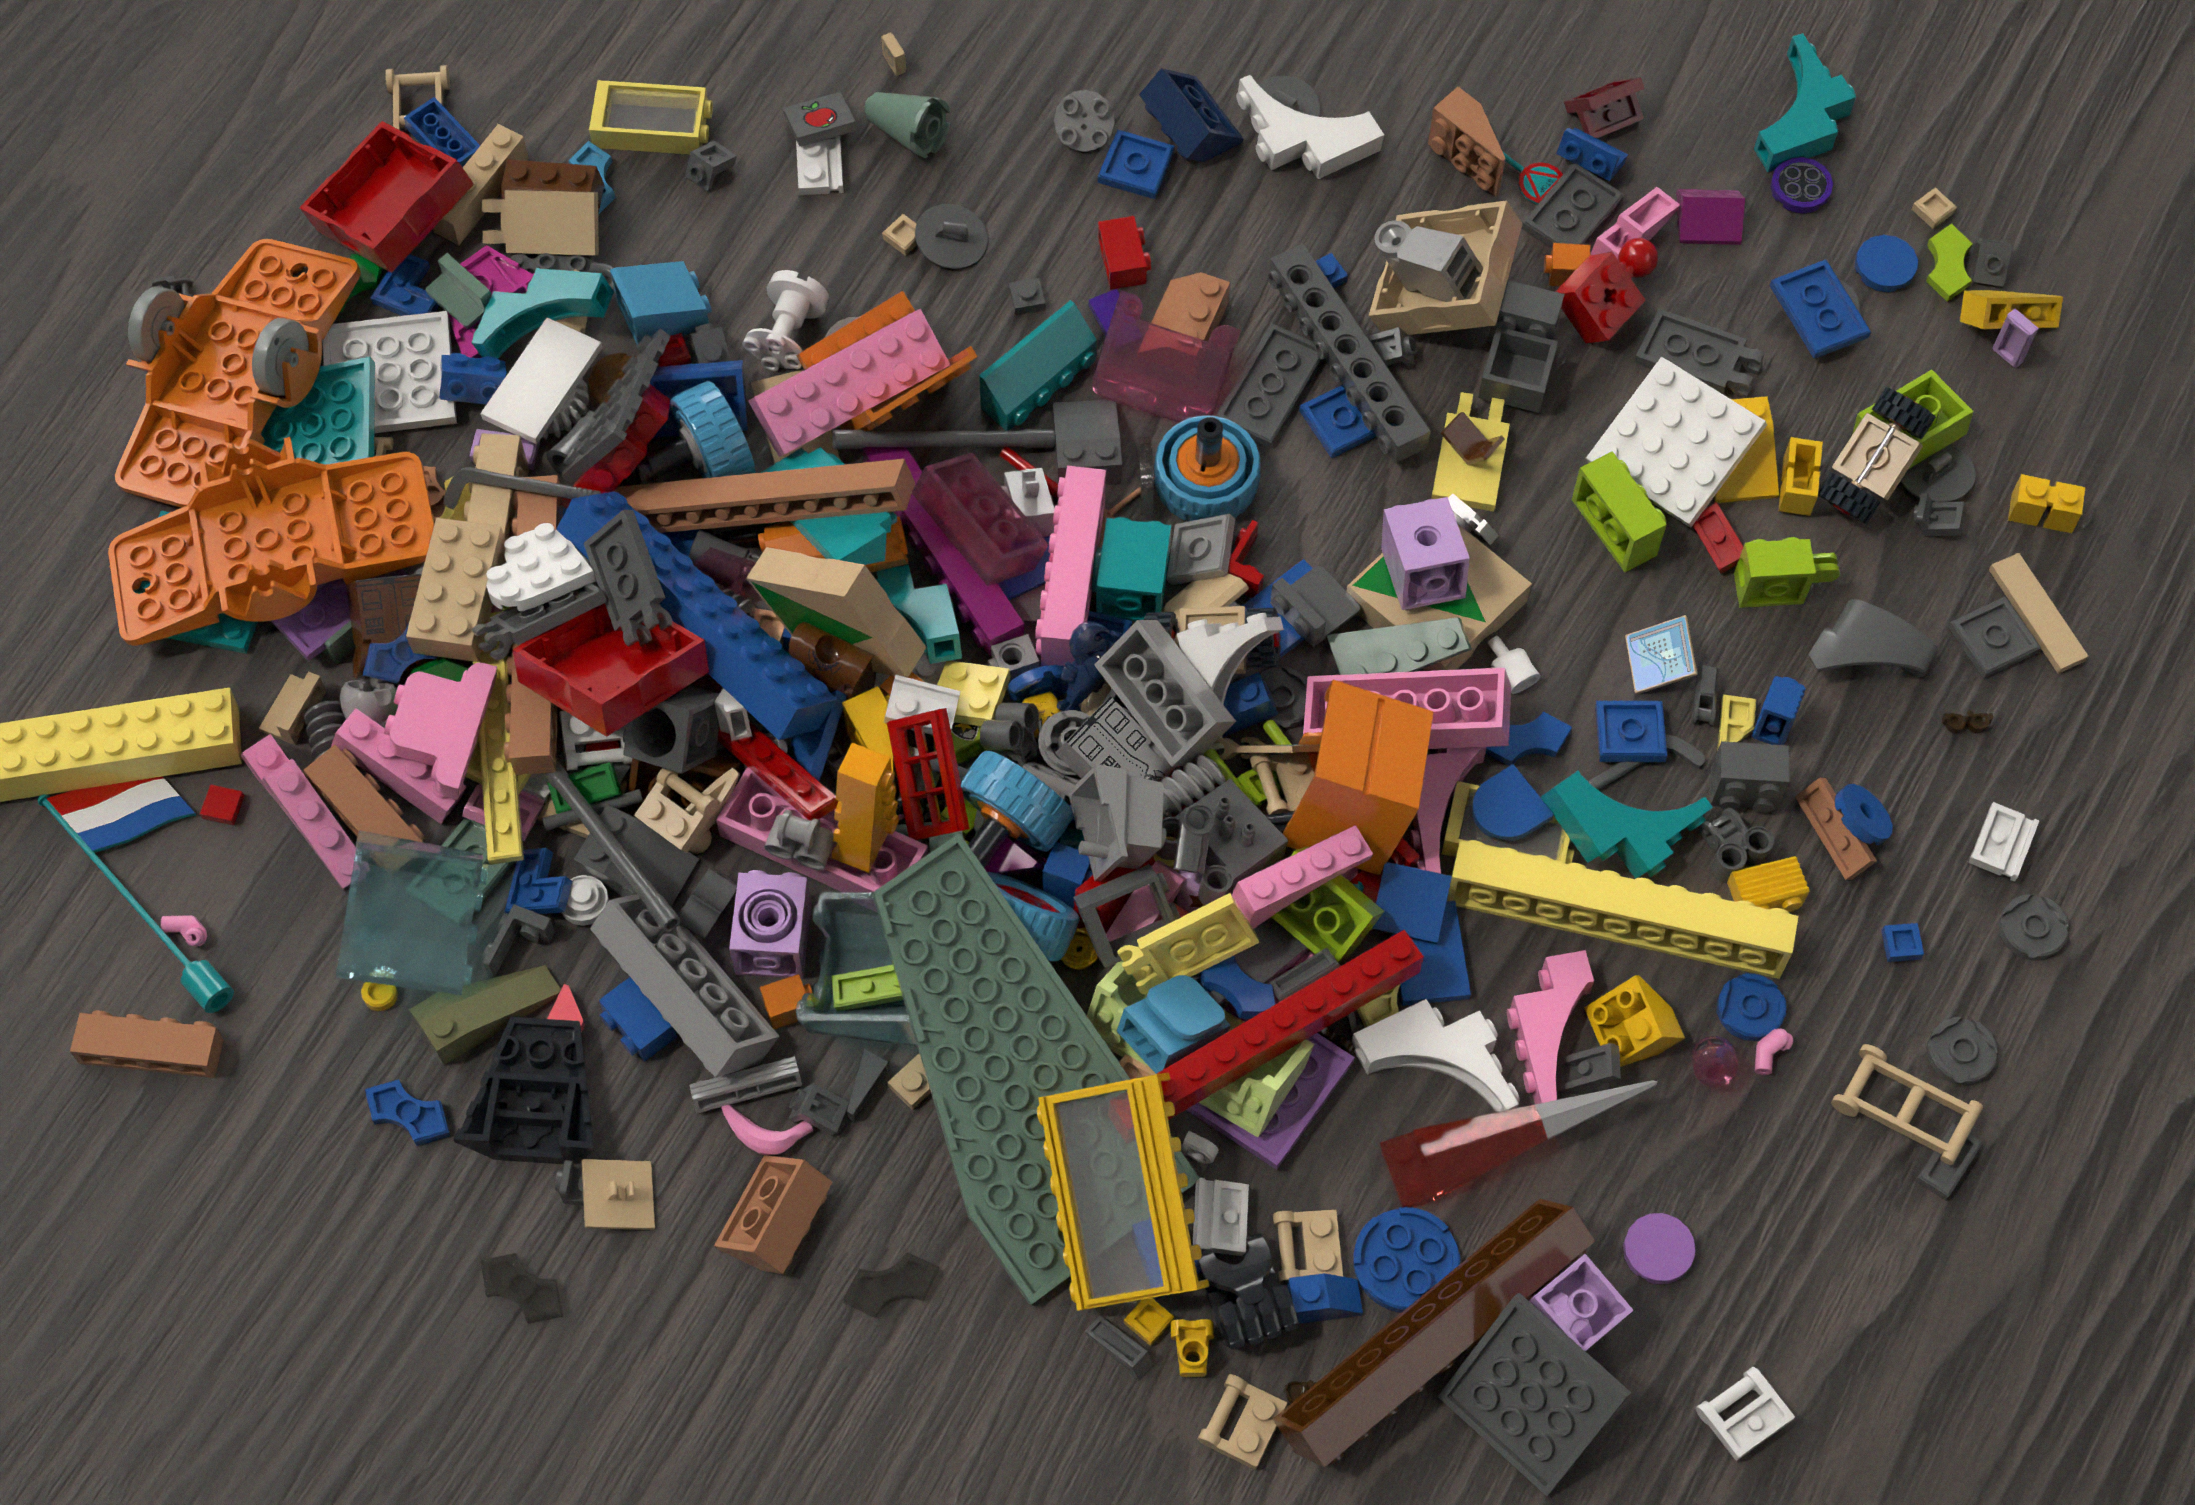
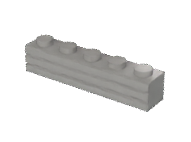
M791 1057L709 1080L698 1081L689 1086L695 1110L698 1114L725 1105L802 1086L796 1059Z

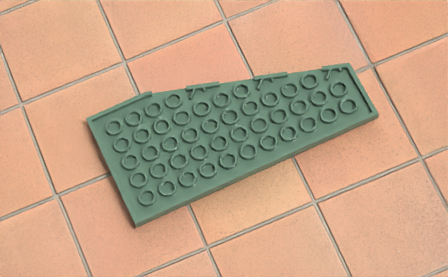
M958 833L874 891L872 896L967 1215L1028 1304H1033L1071 1276L1070 1269L1066 1266L1063 1258L1065 1242L1063 1232L1059 1230L1056 1216L1059 1209L1057 1198L1053 1195L1050 1187L1052 1171L1050 1161L1046 1159L1043 1146L1046 1138L1044 1127L1039 1123L1037 1116L1038 1097L1130 1080V1077L961 834ZM1127 1089L1059 1103L1088 1262L1132 1231L1133 1224L1145 1221L1151 1217L1137 1141L1135 1139L1127 1144L1108 1116L1110 1100L1126 1092ZM1179 1151L1174 1152L1178 1174L1185 1173L1188 1178V1186L1181 1188L1183 1193L1194 1185L1199 1177L1182 1152Z

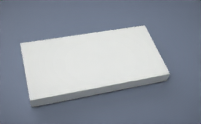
M546 318L482 410V419L538 444L602 350V343L552 319Z

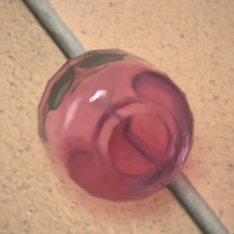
M1708 1036L1701 1039L1694 1046L1691 1053L1693 1072L1702 1084L1710 1087H1722L1729 1084L1735 1078L1738 1071L1736 1050L1731 1042L1723 1037Z

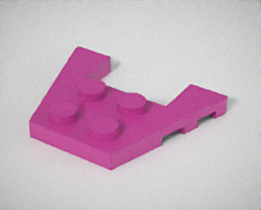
M487 245L460 263L490 290L491 295L493 291L521 294L527 292L528 284L534 273L531 274L521 268L517 262ZM448 313L461 354L471 358H482L472 344L473 335L476 331L474 327L480 324L481 319L472 327L466 329Z

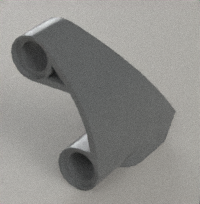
M1852 599L1846 603L1832 629L1825 628L1808 656L1818 672L1852 665H1891L1901 667L1912 676L1923 677L1935 659L1938 647L1925 634L1900 617L1875 605Z

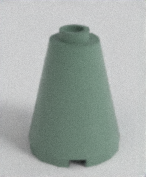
M876 92L865 102L864 110L867 120L917 156L927 158L928 153L932 152L935 154L947 137L950 123L946 122V113L951 114L950 107L946 101L938 97Z

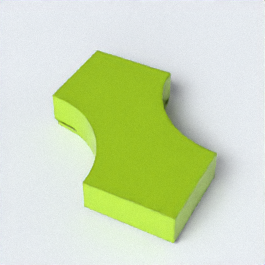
M1950 224L1931 237L1927 244L1928 249L1934 256L1935 269L1928 275L1926 282L1947 302L1968 288L1972 282L1964 268V257L1971 250L1973 243L1953 224Z

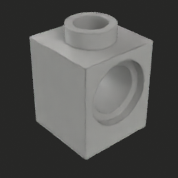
M1028 634L991 646L992 659L987 660L988 666L1008 668L1010 670L1011 679L1009 683L1020 674L1039 667V659ZM1008 660L1019 661V663L1015 665H1009L1005 662Z

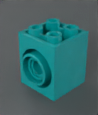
M1125 517L1106 518L1102 547H1097L1092 575V592L1096 593L1097 613L1136 622L1137 620H1144L1146 613L1162 612L1170 558L1171 525H1165L1159 521H1132Z

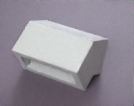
M723 688L714 701L720 730L729 733L731 741L751 737L752 733L747 710Z

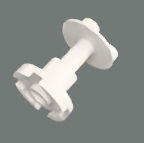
M781 270L775 272L767 286V295L776 305L772 314L776 321L773 330L752 329L747 333L742 343L743 347L760 359L761 365L770 371H777L779 367L785 369L801 368L802 364L796 355L803 352V350L796 342L790 339L793 329H799L802 326L805 318H818L822 316L827 308L829 294L826 289L809 276L807 281L797 278L798 272Z

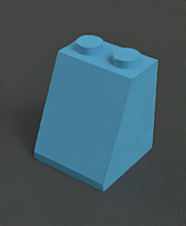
M684 261L610 269L617 305L636 345L639 344L646 334L652 336L660 328L670 336L682 333V336L695 332V327L709 323L708 313L712 312L710 303L706 295L700 296L697 290L700 288L697 276L694 271L688 272Z

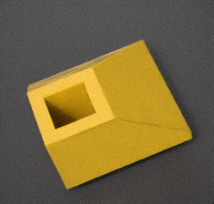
M1639 975L1633 976L1584 1007L1600 1046L1608 1043L1619 1046L1620 1067L1658 1055L1685 1039L1672 1007Z

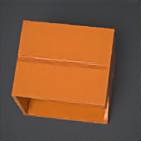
M1333 679L1324 696L1327 708L1322 732H1306L1298 745H1320L1319 752H1307L1315 775L1282 834L1288 839L1287 847L1298 850L1306 846L1316 845L1356 825L1373 855L1371 859L1354 868L1380 875L1384 865L1389 860L1419 810L1434 712Z

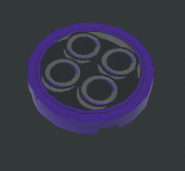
M1797 157L1790 158L1779 164L1774 170L1770 188L1776 201L1778 199L1783 203L1782 207L1797 213H1812L1828 202L1832 192L1833 181L1831 174L1825 166L1813 159Z

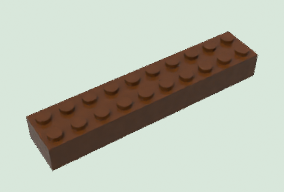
M1540 1198L1272 1420L1295 1454L1322 1467L1336 1463L1343 1457L1344 1451L1354 1442L1365 1439L1371 1433V1428L1380 1420L1394 1415L1399 1409L1398 1405L1409 1396L1420 1393L1426 1387V1382L1434 1375L1448 1370L1452 1366L1453 1360L1463 1351L1474 1348L1479 1343L1480 1337L1489 1330L1515 1295L1520 1293L1529 1301L1534 1296L1533 1293L1543 1284H1548L1558 1277L1560 1270L1568 1263L1577 1261L1586 1254V1248L1594 1243L1595 1240L1573 1207Z

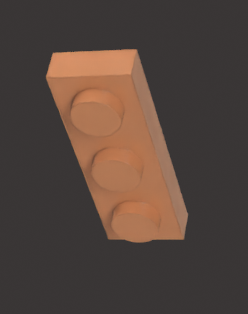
M1819 778L1797 794L1795 798L1845 880H1852L1877 862L1868 845L1855 837L1844 826L1841 820L1844 814L1841 809L1837 811L1835 808L1836 793L1826 778Z

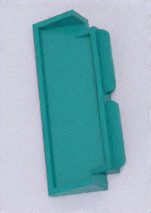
M801 447L760 473L845 464L834 454L826 453L821 447L809 454ZM880 512L803 519L790 522L826 559L830 558L866 565L885 561L886 533L891 532V525L897 522V515L894 512Z

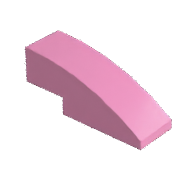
M1656 187L1621 213L1616 224L1597 237L1591 255L1613 252L1618 259L1621 247L1628 240L1644 238L1650 241L1675 214L1680 204Z
M1157 860L1152 868L1156 874L1162 872L1170 891L1165 893L1169 904L1175 900L1186 878L1160 860ZM1149 885L1141 887L1132 893L1106 933L1109 942L1159 920L1161 915Z

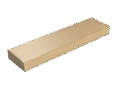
M2020 553L1992 564L1989 569L1990 573L2040 645L2056 672L2059 674L2086 662L2089 656Z

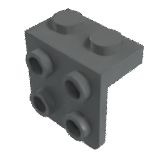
M1322 566L1314 567L1291 585L1283 578L1272 585L1271 605L1313 648L1326 639V635H1331L1356 616L1360 610L1359 603Z

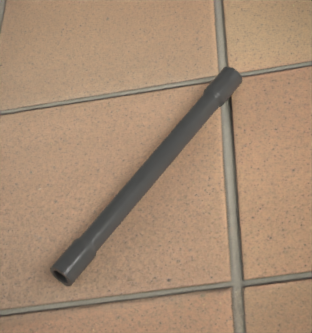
M1025 429L1023 431L833 430L832 443L834 449H863L866 447L1054 448L1055 433L1053 429Z
M556 759V772L542 774L551 786L557 789L647 906V910L663 931L669 932L675 929L680 924V917L667 900L657 892L570 780L569 774Z

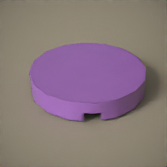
M1664 1213L1648 1214L1637 1219L1628 1229L1623 1243L1624 1258L1630 1270L1637 1276L1639 1275L1647 1279V1282L1670 1284L1681 1279L1691 1267L1695 1256L1694 1238L1688 1227L1679 1219Z

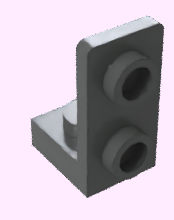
M513 904L509 914L505 913L502 916L498 925L499 933L494 942H490L483 952L482 961L487 974L495 977L518 932L530 941L537 942L540 939L550 943L555 933L551 919Z

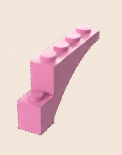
M271 734L242 752L240 756L259 783L264 786L286 813L342 889L371 870L295 761L287 758Z
M1486 747L1435 749L1436 754L1427 755L1419 810L1413 818L1414 830L1410 831L1411 846L1414 850L1418 849V854L1420 855L1417 869L1441 874L1439 849L1442 822L1454 796L1457 781L1462 782L1476 764L1483 763Z
M1355 825L1237 882L1232 896L1254 929L1317 887L1371 859L1373 853Z
M1586 950L1546 957L1542 970L1538 971L1539 983L1543 991L1516 995L1513 997L1510 1009H1507L1509 1027L1516 1030L1518 1040L1515 1041L1516 1055L1519 1061L1524 1060L1527 1071L1523 1074L1525 1089L1527 1093L1533 1094L1535 1104L1557 1100L1556 1066L1562 1032L1576 1004L1583 995L1590 994L1594 983ZM1532 1105L1534 1123L1536 1126L1541 1125L1543 1136H1546L1542 1122L1534 1105Z

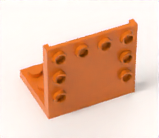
M901 291L796 356L806 370L913 313L915 309L905 293ZM972 346L966 348L948 359L950 366L840 424V428L842 430L863 431L874 429L893 417L890 413L892 409L900 405L902 410H905L919 401L918 393L927 389L929 394H931L947 382L971 369L972 366L969 362L978 356Z

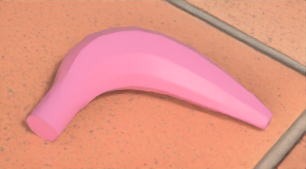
M731 1105L721 1107L726 1120L738 1139L758 1154H781L793 1146L798 1139L813 1132L811 1124L805 1121L786 1131L767 1130L754 1124Z

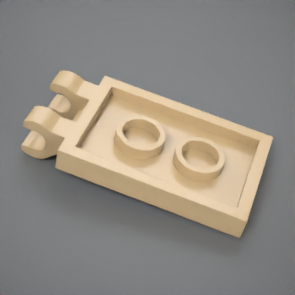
M505 190V199H482V212H501V230L482 231L483 243H506V253L599 255L598 192Z

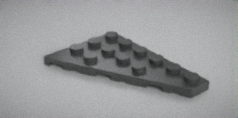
M661 328L652 336L646 334L636 347L639 354L636 358L632 356L622 369V372L625 373L622 380L617 379L607 393L611 396L607 403L604 401L593 414V417L597 420L592 426L589 424L578 438L582 443L578 449L573 448L565 458L563 463L567 467L561 477L570 484L620 444L627 436L625 431L635 418L634 416L643 400L641 395L648 388L658 366L656 361L663 354L670 335Z

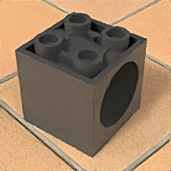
M689 684L629 722L623 733V742L625 743L623 755L681 774L715 757L719 721L714 701L720 693ZM665 713L672 720L676 734L669 727Z

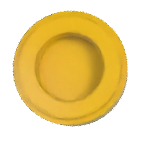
M376 975L366 980L362 986L361 995L368 1008L374 1011H384L395 1004L398 991L394 982L389 977Z

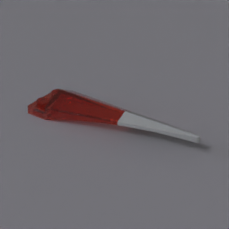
M1652 1080L1414 1129L1411 1133L1380 1142L1379 1148L1401 1207H1416L1437 1200L1531 1148L1654 1089L1658 1081Z

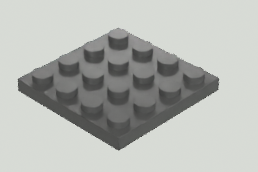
M1518 1293L1511 1299L1437 1397L1541 1492L1548 1496L1629 1397L1631 1392L1523 1295Z

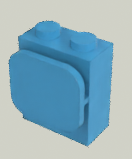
M1179 975L1152 987L1145 999L1124 1008L1117 1033L1157 1074L1229 1032L1231 1025L1226 1021L1222 1007L1196 980L1189 976Z

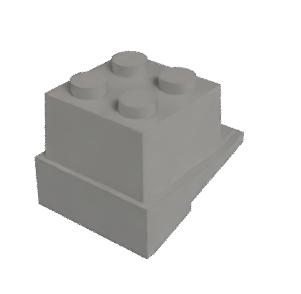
M1096 764L1069 791L1076 828L1082 830L1085 840L1079 844V854L1089 857L1094 881L1101 882L1116 867L1138 869L1164 846L1166 830L1162 828V819L1167 809L1164 783L1127 775L1128 769Z

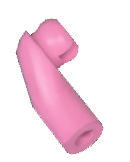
M1773 1029L1758 1041L1756 1045L1755 1073L1761 1075L1772 1073L1773 1055L1779 1050L1785 1051L1790 1049L1793 1045V1037L1790 1033H1787L1784 1029Z

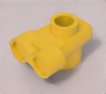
M1179 1319L1171 1321V1339L1176 1340L1181 1377L1206 1376L1209 1340L1214 1338V1322L1212 1320L1189 1321ZM1194 1354L1199 1358V1361L1190 1362L1186 1360V1357Z

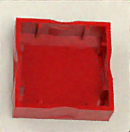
M381 121L354 149L346 162L330 175L299 208L319 233L392 273L470 190L474 183L456 159L431 146L417 143L408 134Z
M604 603L512 649L519 683L607 737L707 674L709 668L705 640L672 621V625L664 631H661L659 624L652 630H649L652 641L644 647L640 646L639 641L629 647L624 642L623 631L614 630Z

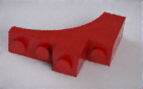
M649 384L648 388L641 395L643 400L634 416L633 422L625 431L627 433L625 439L582 474L573 486L593 491L597 490L601 491V493L613 492L645 457L648 443L668 420L670 399ZM563 498L561 505L567 509L572 499Z

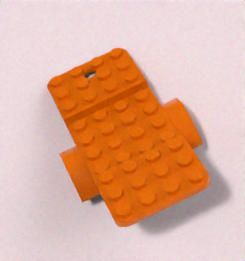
M291 437L284 438V446L280 453L250 438L246 439L247 447L244 449H237L232 443L228 444L223 469L213 467L206 462L198 463L202 486L197 488L188 505L126 531L115 537L111 542L108 555L119 633L122 639L128 645H143L220 622L218 614L221 613L239 620L253 622L281 619L306 607L314 598L317 585L343 578L347 585L355 580L369 579L425 562L435 522L424 467L419 457L414 453L399 452L325 465L303 458L294 459ZM142 581L151 582V585L145 588L144 593L137 594L134 592V590L140 587Z

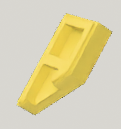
M1723 695L1718 748L1721 741L1740 742L1752 734L1755 723L1756 699Z

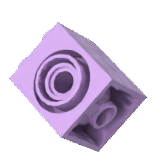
M1448 497L1428 499L1424 502L1396 505L1392 508L1384 509L1381 550L1401 609L1407 610L1466 598L1469 555Z
M751 870L748 873L738 874L729 947L736 975L788 978L799 974L800 978L804 979L812 907L807 877H802L800 874L786 872L782 875H769L760 870Z
M1586 1254L1529 1300L1530 1303L1584 1351H1587L1633 1311L1630 1305Z

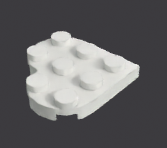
M550 523L540 524L535 530L508 538L504 542L506 563L502 566L492 567L486 573L488 579L486 586L492 604L499 609H503V606H517L518 611L535 608L596 581L594 571L572 542L567 540L557 530H554V526Z

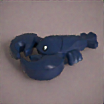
M1088 621L1079 624L1072 632L1069 646L1070 653L1075 660L1072 664L1067 661L1061 674L1062 680L1070 682L1066 699L1057 703V708L1061 712L1068 710L1081 711L1079 704L1087 699L1092 692H1099V689L1106 682L1094 665L1105 654V651H1092L1105 640L1099 636L1094 638V636L1099 633H1109V629L1099 623ZM1111 631L1110 633L1116 642L1123 635L1119 631ZM1107 640L1106 652L1114 645V642Z

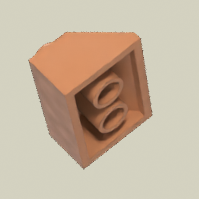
M1201 272L1171 280L1137 352V357L1195 376L1229 303L1230 282Z
M764 1155L714 1247L762 1271L783 1274L785 1269L792 1263L798 1245L808 1233L811 1226L810 1223L818 1208L825 1202L827 1192L833 1182L805 1160Z

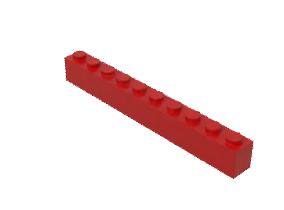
M1402 930L1158 1072L1157 1074L1169 1073L1170 1080L1161 1081L1164 1102L1171 1101L1175 1109L1174 1116L1167 1117L1168 1120L1417 975L1420 972L1424 956L1407 932ZM1126 1091L1110 1100L1108 1116L1126 1143L1129 1144L1136 1139L1128 1093Z

